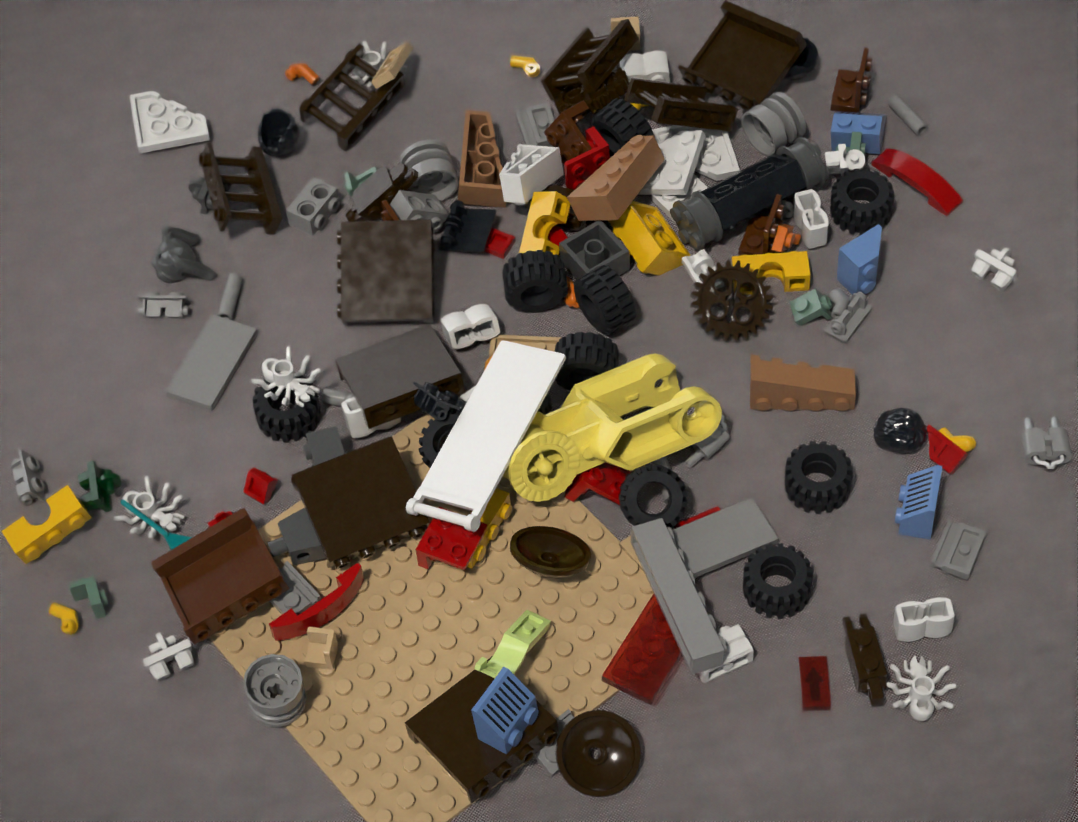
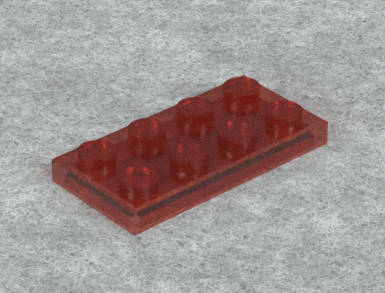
M655 594L648 601L602 675L603 682L649 705H652L682 656Z

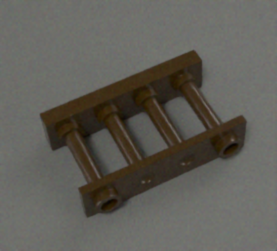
M629 19L621 20L609 35L594 37L589 27L580 33L540 80L551 100H555L562 90L569 85L582 83L587 94L594 93L639 39Z
M360 43L354 50L350 49L347 52L344 61L310 98L303 100L299 107L300 119L303 123L311 115L337 133L338 147L345 152L404 87V74L400 71L395 79L373 92L348 76L356 66L373 78L378 71L377 68L362 59L364 53L363 46ZM342 82L364 97L367 102L362 108H356L333 91ZM328 99L351 115L352 119L347 124L342 125L320 110L319 107Z
M631 78L624 98L629 103L651 105L654 107L651 119L656 123L729 132L732 130L739 110L732 105L705 101L708 89L704 87Z
M206 143L203 152L199 155V166L203 169L214 209V220L217 221L219 231H225L229 220L260 221L263 224L265 234L275 235L283 218L262 147L252 146L249 155L245 158L215 156L212 143ZM218 166L244 167L248 171V175L221 174ZM223 183L250 185L254 193L226 192ZM228 202L255 203L258 206L259 212L230 210Z

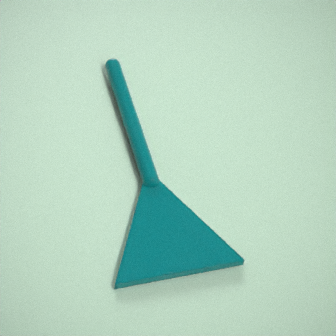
M121 500L120 503L161 533L171 550L193 538L168 533L127 501Z

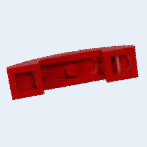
M887 148L871 162L873 167L889 178L895 174L928 197V204L946 217L963 203L962 197L940 174L907 153Z
M356 563L337 576L338 588L301 614L297 615L291 608L269 623L272 637L275 641L304 635L307 633L308 627L319 628L342 612L362 586L364 576L361 565Z

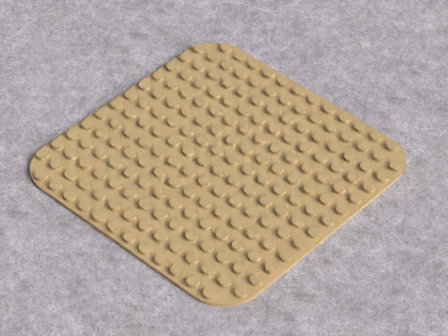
M427 413L392 436L416 492L430 470L423 462V456L419 453V448L422 447L419 444V438L424 436L421 431L423 427L428 428L429 424L427 422L430 419L435 420ZM502 476L496 488L510 494L512 511L508 519H503L496 538L493 541H489L483 559L477 561L472 569L467 567L465 570L438 560L433 561L429 569L418 566L415 549L423 535L415 539H411L410 536L400 540L401 543L389 549H386L385 546L375 550L376 553L364 559H361L360 556L350 560L351 563L339 569H336L335 566L328 568L327 559L293 565L288 552L273 557L279 569L288 561L319 593L321 599L338 588L337 576L356 563L361 565L364 581L356 596L342 612L319 627L333 629L336 633L339 646L333 670L306 667L305 657L309 645L307 633L295 638L275 641L272 637L269 623L282 614L269 601L258 607L255 611L234 621L230 626L224 627L209 636L208 639L243 679L250 664L262 656L270 654L284 655L297 664L301 671L306 694L305 709L297 720L284 727L365 822H450L473 804L469 801L467 792L426 748L420 742L415 744L409 738L405 722L475 670V665L481 657L487 660L492 657L504 633L526 610L551 620L549 630L526 654L515 676L535 695L536 700L555 719L568 709L574 717L583 712L598 709L662 660L675 645L676 640L645 573L619 546L620 541L578 499L573 502L565 498L566 490L548 501H529L522 498L513 489L509 479ZM424 498L422 504L437 508L442 507L467 516L470 514V510ZM302 500L258 529L267 547V542L281 537L278 528L279 521L304 508ZM427 516L429 522L431 523L433 518ZM548 526L559 528L576 535L588 545L591 551L590 563L585 570L573 576H541L521 566L510 552L511 538L517 531L527 527ZM526 763L521 764L518 768H516V769L513 771V773H514L515 771H517L520 767H522V766H523L524 764H526ZM502 781L498 782L495 786H493L491 790L498 784H500Z

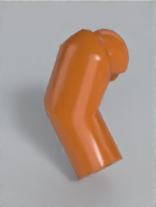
M305 63L292 64L285 71V76L290 81L304 77L311 85H314L320 79Z
M566 276L568 294L567 297H564L565 303L569 307L580 308L575 297L574 282L570 277Z

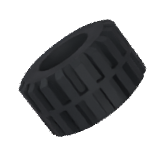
M621 98L612 100L591 119V126H594L608 143L609 155L611 156L634 136L654 135L642 113L632 104Z
M858 168L854 169L853 172H844V176L840 175L836 182L833 183L831 191L830 214L834 218L833 222L836 225L840 224V229L843 231L849 230L850 234L856 232L862 235L878 224L883 229L884 225L890 222L894 200L893 186L891 182H887L888 178L886 176H879L880 172H870V169L864 168V171H860ZM864 200L870 203H857L855 201Z
M543 250L526 251V253H519L516 257H511L508 263L504 264L502 277L505 299L514 309L527 313L547 311L550 308L557 307L558 303H562L565 300L564 297H567L568 285L563 260L557 254L553 255L552 252H543Z
M601 265L574 282L575 297L582 313L589 323L602 334L609 335L635 319L636 311L632 295L621 277L610 267Z
M593 332L571 333L567 337L559 339V342L555 345V352L566 356L555 381H557L559 386L564 387L568 391H571L575 384L614 369L619 364L618 346L616 343H612L610 338H605L601 334H593Z
M301 375L297 378L306 379V376ZM264 379L267 385L271 384L270 382ZM300 383L301 385L313 386V383ZM262 386L256 387L255 395L252 398L253 409L258 427L261 431L263 430L265 436H272L274 441L282 439L283 442H289V439L298 441L300 436L305 438L309 430H315L316 423H319L321 414L317 392H314L315 396L308 394L310 401L302 402L304 407L296 405L290 410L280 411L276 409L283 405L282 400L285 398L286 388H284L277 400H273L271 397L265 398L264 394L270 391L275 394L279 387L276 386L268 391L264 390ZM291 390L290 403L296 404L295 391Z
M449 410L444 420L433 421L430 419L427 422L429 424L428 428L423 427L421 433L424 436L419 438V444L422 446L419 448V453L423 456L422 460L429 468H431L462 411L457 410L454 413L452 410Z
M810 441V445L803 443L799 445V450L794 449L791 452V457L788 456L786 460L784 489L785 493H788L787 498L789 501H794L795 507L798 509L803 507L804 512L810 513V510L815 511V514H821V511L824 510L826 513H830L833 507L838 509L842 506V502L847 501L851 491L853 467L851 466L850 458L846 457V452L843 449L838 451L837 445L832 444L829 446L826 441H821V444H816V441ZM812 473H822L831 479L824 482H815L806 476Z
M646 464L634 469L625 477L626 479L620 486V508L625 518L633 526L662 518L666 527H674L680 518L682 519L688 504V494L683 480L674 471L662 465ZM650 482L662 484L669 494L668 505L662 512L657 514L644 512L637 502L640 488Z
M771 543L766 545V549L761 547L756 549V554L751 553L748 557V562H745L743 594L745 599H748V605L751 608L755 607V612L760 615L762 612L766 613L767 618H772V615H776L777 619H783L786 614L789 617L794 616L795 610L801 612L804 609V604H808L812 589L813 571L810 568L809 559H804L803 552H795V547L789 545L786 548L783 543H778L776 547H773ZM773 575H780L788 578L791 583L783 587H774L767 584L764 579Z

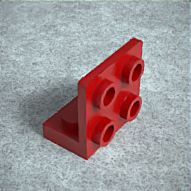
M594 126L585 130L586 140L592 149L564 163L566 188L575 190L610 159L609 145Z
M605 462L577 474L572 484L567 487L565 498L574 502L581 494L584 495L591 489L620 505V486L626 479L625 477L632 471Z
M433 518L415 549L418 566L429 569L431 563L438 560L465 570L488 529L487 524L480 522L478 530L472 532L466 530L464 526Z

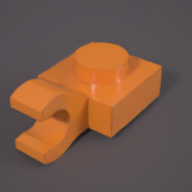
M787 224L778 225L772 250L784 252L791 248L793 244L799 245L801 234L792 233L793 226Z

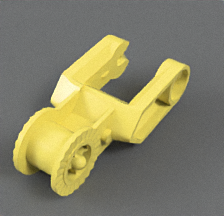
M656 353L645 355L575 384L560 409L548 414L537 411L520 445L513 453L503 477L509 479L513 489L522 498L536 502L548 501L564 492L572 484L577 474L605 462L632 471L706 439L718 428L722 418V409L719 402L700 387L692 386L680 391L676 366L664 355ZM662 379L661 386L655 387L656 381ZM647 406L654 407L626 420L621 418ZM694 407L693 414L687 415L689 408Z

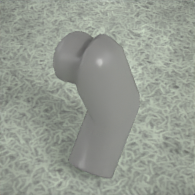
M833 289L828 295L834 304L831 316L834 319H838L843 311L847 310L850 298L843 290Z

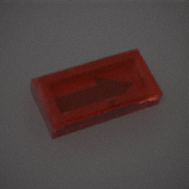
M827 656L799 657L802 711H830L831 701Z

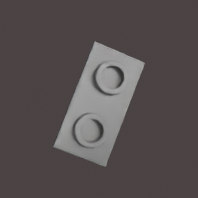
M148 291L145 292V295H137V298L142 302V305H138V315H143L144 318H161L162 308H166V318H184V316L189 315V306H185V304H191V300L184 296L182 292H170L169 295H160L158 292Z
M862 292L854 293L849 297L850 303L847 310L845 309L838 319L833 318L824 329L825 333L845 343L848 341L872 309L871 306L866 304V295Z
M20 449V457L13 459L11 464L14 480L16 483H19L16 485L18 500L23 505H30L35 498L45 502L43 491L45 486L40 478L39 462L33 455L30 456Z

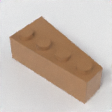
M466 110L458 200L469 205L506 208L507 202H504L499 176L503 167L499 158V149L495 141L490 112Z
M637 135L631 138L630 141L567 197L578 221L618 220L665 160L654 135Z
M750 354V409L760 411L769 409H784L786 411L795 409L812 411L854 410L856 397L855 369L823 364L818 368H814L808 362L798 361L794 365L783 363L782 358L772 357L771 361L760 360V355Z

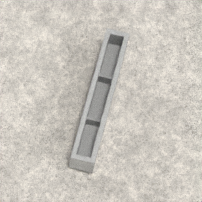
M662 518L631 527L632 547L691 675L723 665L724 653L727 652L723 637H718L715 631V620L705 610L704 597L701 592H697L695 589L693 573L691 570H686L683 552L680 548L677 549L674 544L675 539L672 529L666 527Z

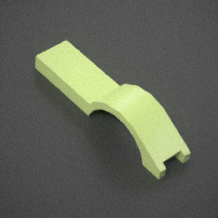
M526 610L504 633L496 652L488 663L486 658L481 657L474 669L495 678L501 669L506 667L515 675L526 654L549 630L551 620Z

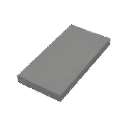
M212 314L166 389V395L213 411L257 336V328Z
M753 497L672 530L675 539L674 544L677 549L680 548L682 550L686 570H691L694 578L749 556L751 553L754 554L759 547L766 549L767 544L772 543V546L778 544L779 539Z

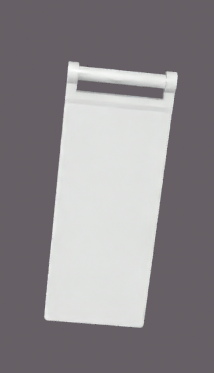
M502 340L414 497L408 500L406 504L407 513L415 516L418 514L464 526L468 531H477L480 526V518L507 469L513 453L520 445L560 371L566 356L562 353ZM424 498L471 510L472 513L466 516L422 504Z

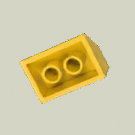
M632 201L618 220H608L613 227V233L622 240L625 247L629 250V254L637 262V268L645 274L650 273L660 276L682 266V257L691 256L657 207Z

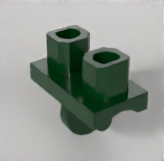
M91 460L87 462L88 470L78 475L80 486L85 491L90 489V492L81 496V502L88 511L100 508L106 513L112 510L111 495L115 493V489L121 486V477L113 473L112 469L105 470L97 467L96 461Z

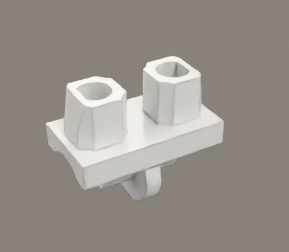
M838 144L839 151L825 152L826 168L829 175L841 173V176H844V172L848 170L854 171V169L858 168L861 170L865 165L866 159L862 151L853 149L846 153V144Z
M1005 247L1001 252L993 249L989 255L978 248L974 254L976 261L971 269L973 276L983 280L988 272L991 271L996 274L991 281V285L1001 292L1010 283L1015 285L1019 280L1016 276L1017 270L1012 268L1016 261L1010 258L1011 249Z
M705 249L692 256L682 257V264L694 283H702L699 279L701 273L708 276L706 272L708 266L714 271L716 270L713 259L706 253ZM722 281L715 282L716 290L724 286Z
M160 632L155 634L158 642L148 647L151 653L160 649L162 651L142 659L146 671L150 670L157 682L170 676L165 663L171 660H176L180 671L194 665L191 653L192 646L189 639L167 648V646L176 643L174 635L163 639Z

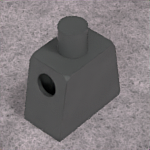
M305 507L279 521L278 528L281 537L267 542L272 557L288 552L293 565L326 559Z

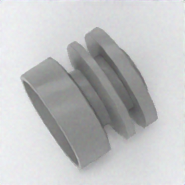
M782 92L773 93L769 98L763 100L761 105L754 106L742 116L741 124L748 141L758 152L767 157L776 154L779 147L792 143L806 132V123L800 108L793 99Z
M434 139L418 141L407 147L401 154L400 163L402 162L408 166V170L413 168L418 172L417 180L408 188V191L436 195L440 202L448 199L455 193L459 182L448 147L443 142Z
M277 654L262 656L250 664L244 675L243 686L250 713L255 720L267 727L276 728L289 725L297 720L305 709L306 703L303 679L297 664L292 659Z

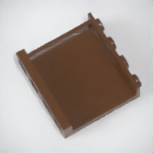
M245 508L235 512L151 562L183 623V631L194 645L206 640L212 634L224 627L230 626L234 621L255 611L258 607L289 590L256 524Z

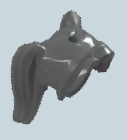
M166 226L162 229V242L151 260V265L155 268L158 279L163 282L172 283L184 279V276L181 275L182 273L196 275L205 280H212L215 277L213 270L195 261L196 257L190 245H194L199 241L198 234L172 226Z

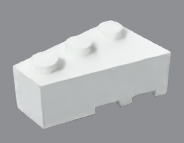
M518 144V152L511 155L512 161L507 162L499 174L504 202L525 205L532 199L533 192H542V190L554 184L558 178L563 176L559 147Z

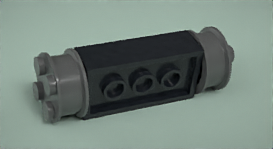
M799 137L795 139L793 145L779 147L776 154L762 159L701 192H693L690 199L684 202L680 200L674 202L673 208L670 209V214L679 229L678 235L682 243H688L693 249L700 251L711 240L715 242L721 240L723 230H731L737 226L738 222L744 219H752L758 215L759 211L772 208L776 194L782 195V199L795 196L797 192L809 190L814 186L821 187L825 185L826 180L829 178V173L820 157L821 150L816 143L812 144L806 138Z

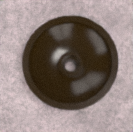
M548 526L523 528L517 531L510 541V552L516 561L527 570L545 577L573 576L585 570L591 559V551L582 539L559 528Z
M591 710L575 716L564 726L557 740L555 754L559 772L569 786L588 796L603 797L619 792L631 782L639 767L641 750L636 732L624 718L610 711ZM595 747L598 750V756L593 759L590 756V750Z

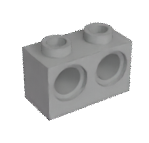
M313 177L286 209L289 225L314 236L319 229L324 227L329 216L338 210L340 206L338 188Z
M399 190L389 204L399 220L431 219L435 233L442 227L449 215L436 195Z

